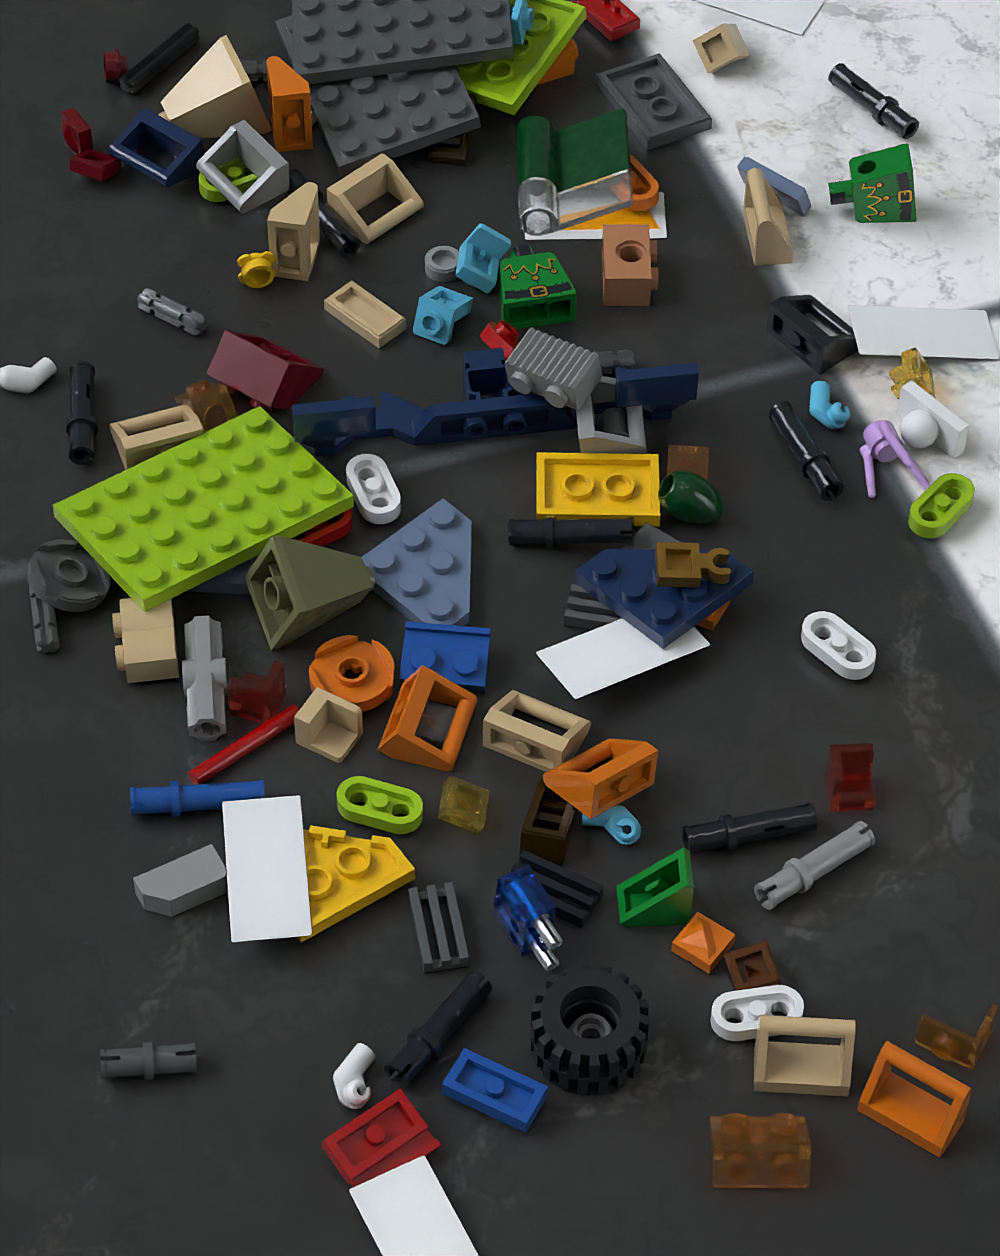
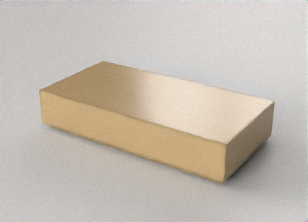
M352 280L324 300V310L377 348H381L407 329L406 319Z

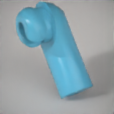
M616 805L593 819L588 818L582 813V826L604 827L621 844H633L641 835V825L624 806Z

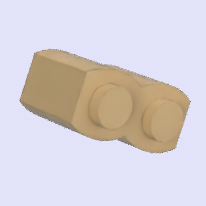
M132 598L120 599V613H112L115 639L122 638L123 645L115 646L117 671L126 670L128 683L179 678L172 599L146 612Z

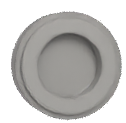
M437 246L430 249L425 255L426 275L437 282H450L457 279L458 277L455 275L459 251L450 246Z

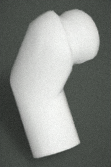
M43 357L31 368L7 365L0 368V387L8 391L28 394L35 391L57 372V368L47 357Z
M362 1043L356 1044L333 1074V1082L340 1102L351 1109L362 1108L371 1097L370 1086L366 1088L362 1074L375 1059V1054L368 1046Z

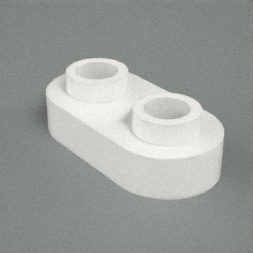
M361 454L353 457L346 466V481L351 493L354 495V500L361 515L365 520L374 524H386L394 521L401 512V496L383 459L373 454Z
M819 611L805 618L802 625L801 641L807 650L844 678L858 680L872 673L875 666L876 649L869 640L833 613Z
M785 985L730 991L721 994L715 999L712 1005L710 1022L714 1032L725 1040L742 1041L756 1039L759 1015H773V1012H782L786 1016L802 1017L804 1002L796 990ZM736 1018L741 1023H731L727 1019Z

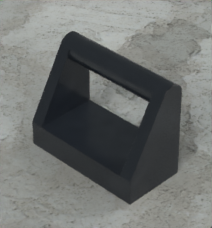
M781 296L770 303L767 332L818 374L821 375L858 351L853 328L814 296ZM809 312L836 335L829 336L808 319L805 314Z

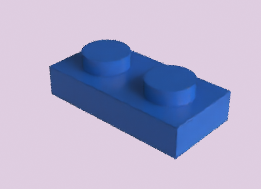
M464 1048L442 1083V1094L526 1133L548 1097V1086Z

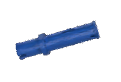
M263 779L259 781L179 785V781H170V786L130 787L131 816L172 812V817H179L181 812L222 810V803L224 801L260 799L265 797Z

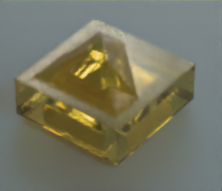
M449 776L443 783L438 819L478 834L485 824L489 790Z

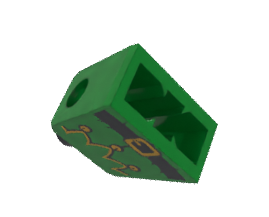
M908 143L853 157L849 160L850 180L828 183L831 205L853 202L855 220L859 223L917 221L913 167Z
M519 245L511 250L510 258H504L500 261L501 318L503 321L515 329L575 321L576 290L555 254L551 252L533 254L530 246Z

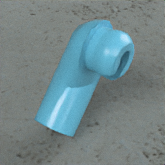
M814 382L811 385L809 412L811 416L829 429L844 427L845 422L850 418L849 408L845 406L841 409L840 402H836L833 405L830 403V385L827 382Z

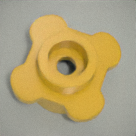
M265 251L263 253H251L240 256L237 260L238 266L241 267V272L238 274L239 281L251 288H262L269 285L276 276V271L272 267V263L276 260L274 253Z

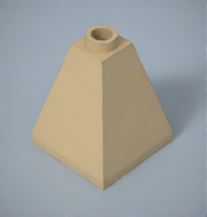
M227 35L219 38L164 97L161 104L165 111L158 114L199 139L222 137L232 125L242 120H245L259 134H266L272 131L251 81Z

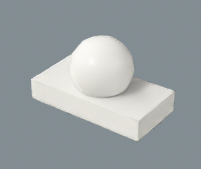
M912 380L901 387L897 414L903 418L899 429L904 442L915 448H924L934 443L953 459L964 453L969 424Z

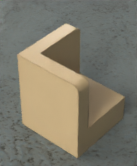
M723 23L692 40L707 73H713L735 60H744L750 57V53L736 24Z
M319 687L314 690L294 716L296 743L337 763H341L363 734L362 709Z

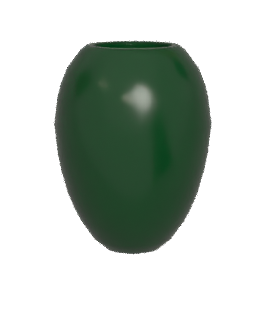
M686 470L674 471L663 479L659 487L658 499L661 506L676 519L689 523L706 524L716 521L723 513L724 503L721 495L710 482L699 474Z

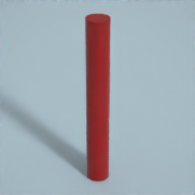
M292 704L190 770L188 772L190 780L193 784H203L292 726L294 724V716L300 709L295 704Z

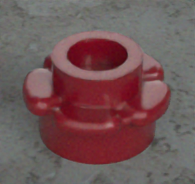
M115 48L114 52H104L105 82L116 81V85H119L120 77L128 71L127 56L120 55L119 49Z

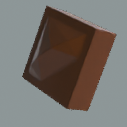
M767 940L723 954L735 991L782 985V980Z

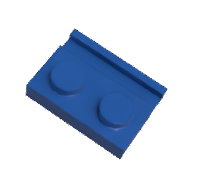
M406 621L399 676L400 685L418 668L424 665L467 691L485 692L491 628Z

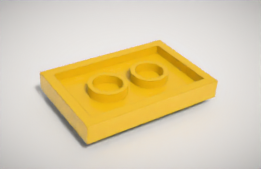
M537 452L536 520L545 519L547 515H555L556 519L633 517L634 526H644L646 523L652 526H660L658 454Z

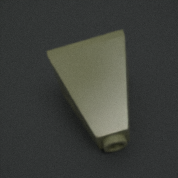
M283 536L271 537L244 576L271 651L287 645L359 604L368 592L373 590L375 585L373 571L369 566L364 565L362 557Z

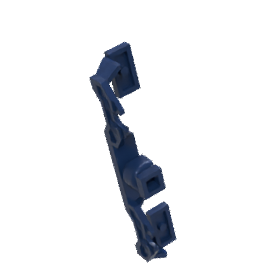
M503 348L463 352V388L466 401L432 404L427 409H424L391 393L379 392L381 405L377 410L374 396L354 398V395H349L342 400L292 405L295 442L302 441V444L314 448L315 456L336 454L352 440L395 436L417 446L574 429L577 426V416L575 409L568 406L557 408L551 405L545 397L538 394L514 395V388L509 383L506 373ZM697 363L628 370L623 367H617L614 371L616 378L615 401L594 404V414H601L609 408H620L626 411V407L642 405L643 417L649 420L670 419L672 410L688 403L689 400H696L699 379Z

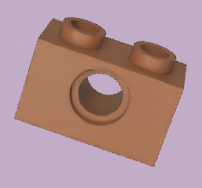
M603 224L602 278L604 306H650L651 290L658 291L659 273L658 267H651V263H657V240H650L649 224Z

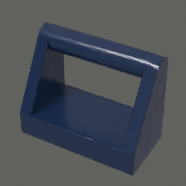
M146 108L116 138L108 151L111 156L165 187H170L200 172L196 168V163L206 153L201 139ZM151 144L176 159L167 169H164L134 150Z

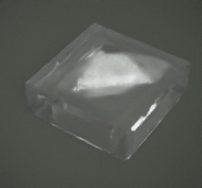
M427 701L415 736L441 750L457 708Z

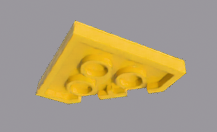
M310 825L309 830L303 829L312 935L297 937L301 943L415 879V868L391 838L372 835L371 840L346 836V831L312 825Z

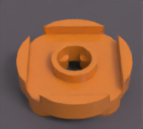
M354 635L333 638L322 644L315 652V659L309 667L311 691L313 693L319 687L359 706L362 712L371 710L384 701L389 700L393 695L395 679L393 657L385 646L372 639V644L358 641V636ZM351 669L353 673L362 672L358 678H345L346 670Z

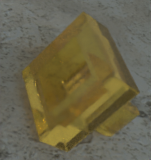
M914 347L901 352L903 366H897L889 371V376L895 383V385L891 386V391L895 397L899 399L901 387L912 380L936 399L932 370L918 349Z

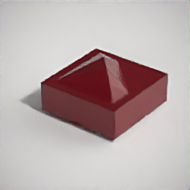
M72 107L62 111V131L67 145L76 155L90 148L93 149L91 128L77 110Z
M90 148L70 159L69 170L88 178L104 181L120 173L122 161L109 154Z

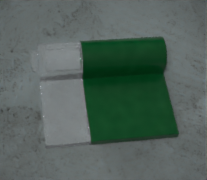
M624 107L555 131L548 119L542 116H528L517 124L516 150L519 225L525 233L532 236L547 235L633 206L627 112Z

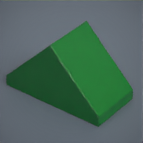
M683 847L616 886L621 925L625 927L687 925L689 923L694 893L689 850Z

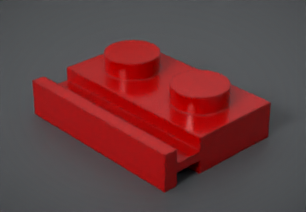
M401 1088L325 1138L321 1143V1147L347 1184H351L352 1187H356L418 1157H428L437 1151L441 1145L428 1131L427 1124Z

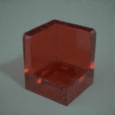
M275 661L267 677L245 672L242 679L231 677L228 683L230 714L259 723H265L274 717L286 694L284 663Z
M872 743L830 745L825 772L830 812L874 810L876 798L871 770L875 752Z

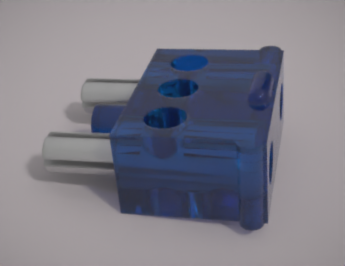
M526 864L497 879L493 915L495 921L500 924L521 957L533 951L544 969L551 971L552 968L555 969L559 965V961L552 950L559 947L563 941L553 926L556 906L533 874L530 865Z

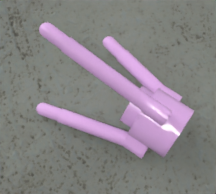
M878 420L868 425L863 433L866 444L860 448V453L864 459L868 497L874 498L876 496L874 458L880 462H890L899 457L919 484L926 490L931 484L907 452L893 424L887 420Z

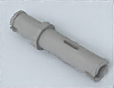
M858 821L852 827L802 858H791L785 863L781 871L754 886L757 900L760 901L768 896L769 899L763 902L762 906L767 910H771L796 892L805 893L810 890L814 881L865 849L872 847L875 844L873 832L870 829L861 835L860 832L866 829L868 825Z

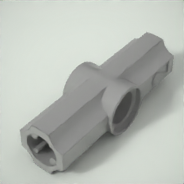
M196 616L192 621L184 624L186 660H182L184 698L187 699V727L189 736L196 737L201 742L216 741L220 735L226 734L225 696H228L226 658H223L222 654L223 634L221 622L211 619L210 616Z

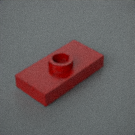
M569 0V2L585 6L586 20L611 42L640 28V18L620 0Z

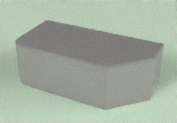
M212 844L133 878L135 894L144 910L171 917L223 895L228 891L227 869Z

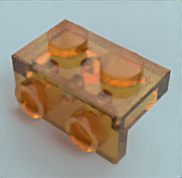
M741 1113L710 1116L709 1135L713 1156L712 1183L714 1187L806 1188L809 1186L811 1143L805 1116H794L789 1113H776L772 1116H747Z

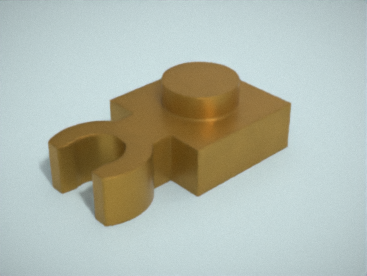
M657 542L655 549L657 587L699 588L701 578H706L716 584L727 583L731 573L730 568H719L715 564H727L729 550L714 548L708 553H700L699 543Z

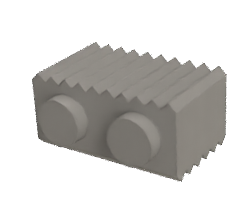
M533 327L529 328L504 363L508 381L516 391L522 394L533 392L543 396L551 405L557 408L568 406L575 410H580L581 405L589 398V394L593 392L594 387H597L598 381H601L602 378L599 355L595 351L591 353L588 349L584 350L581 346L577 347L574 343L570 344L568 341L563 342L560 338L556 339L553 335L543 334L540 330L536 331Z

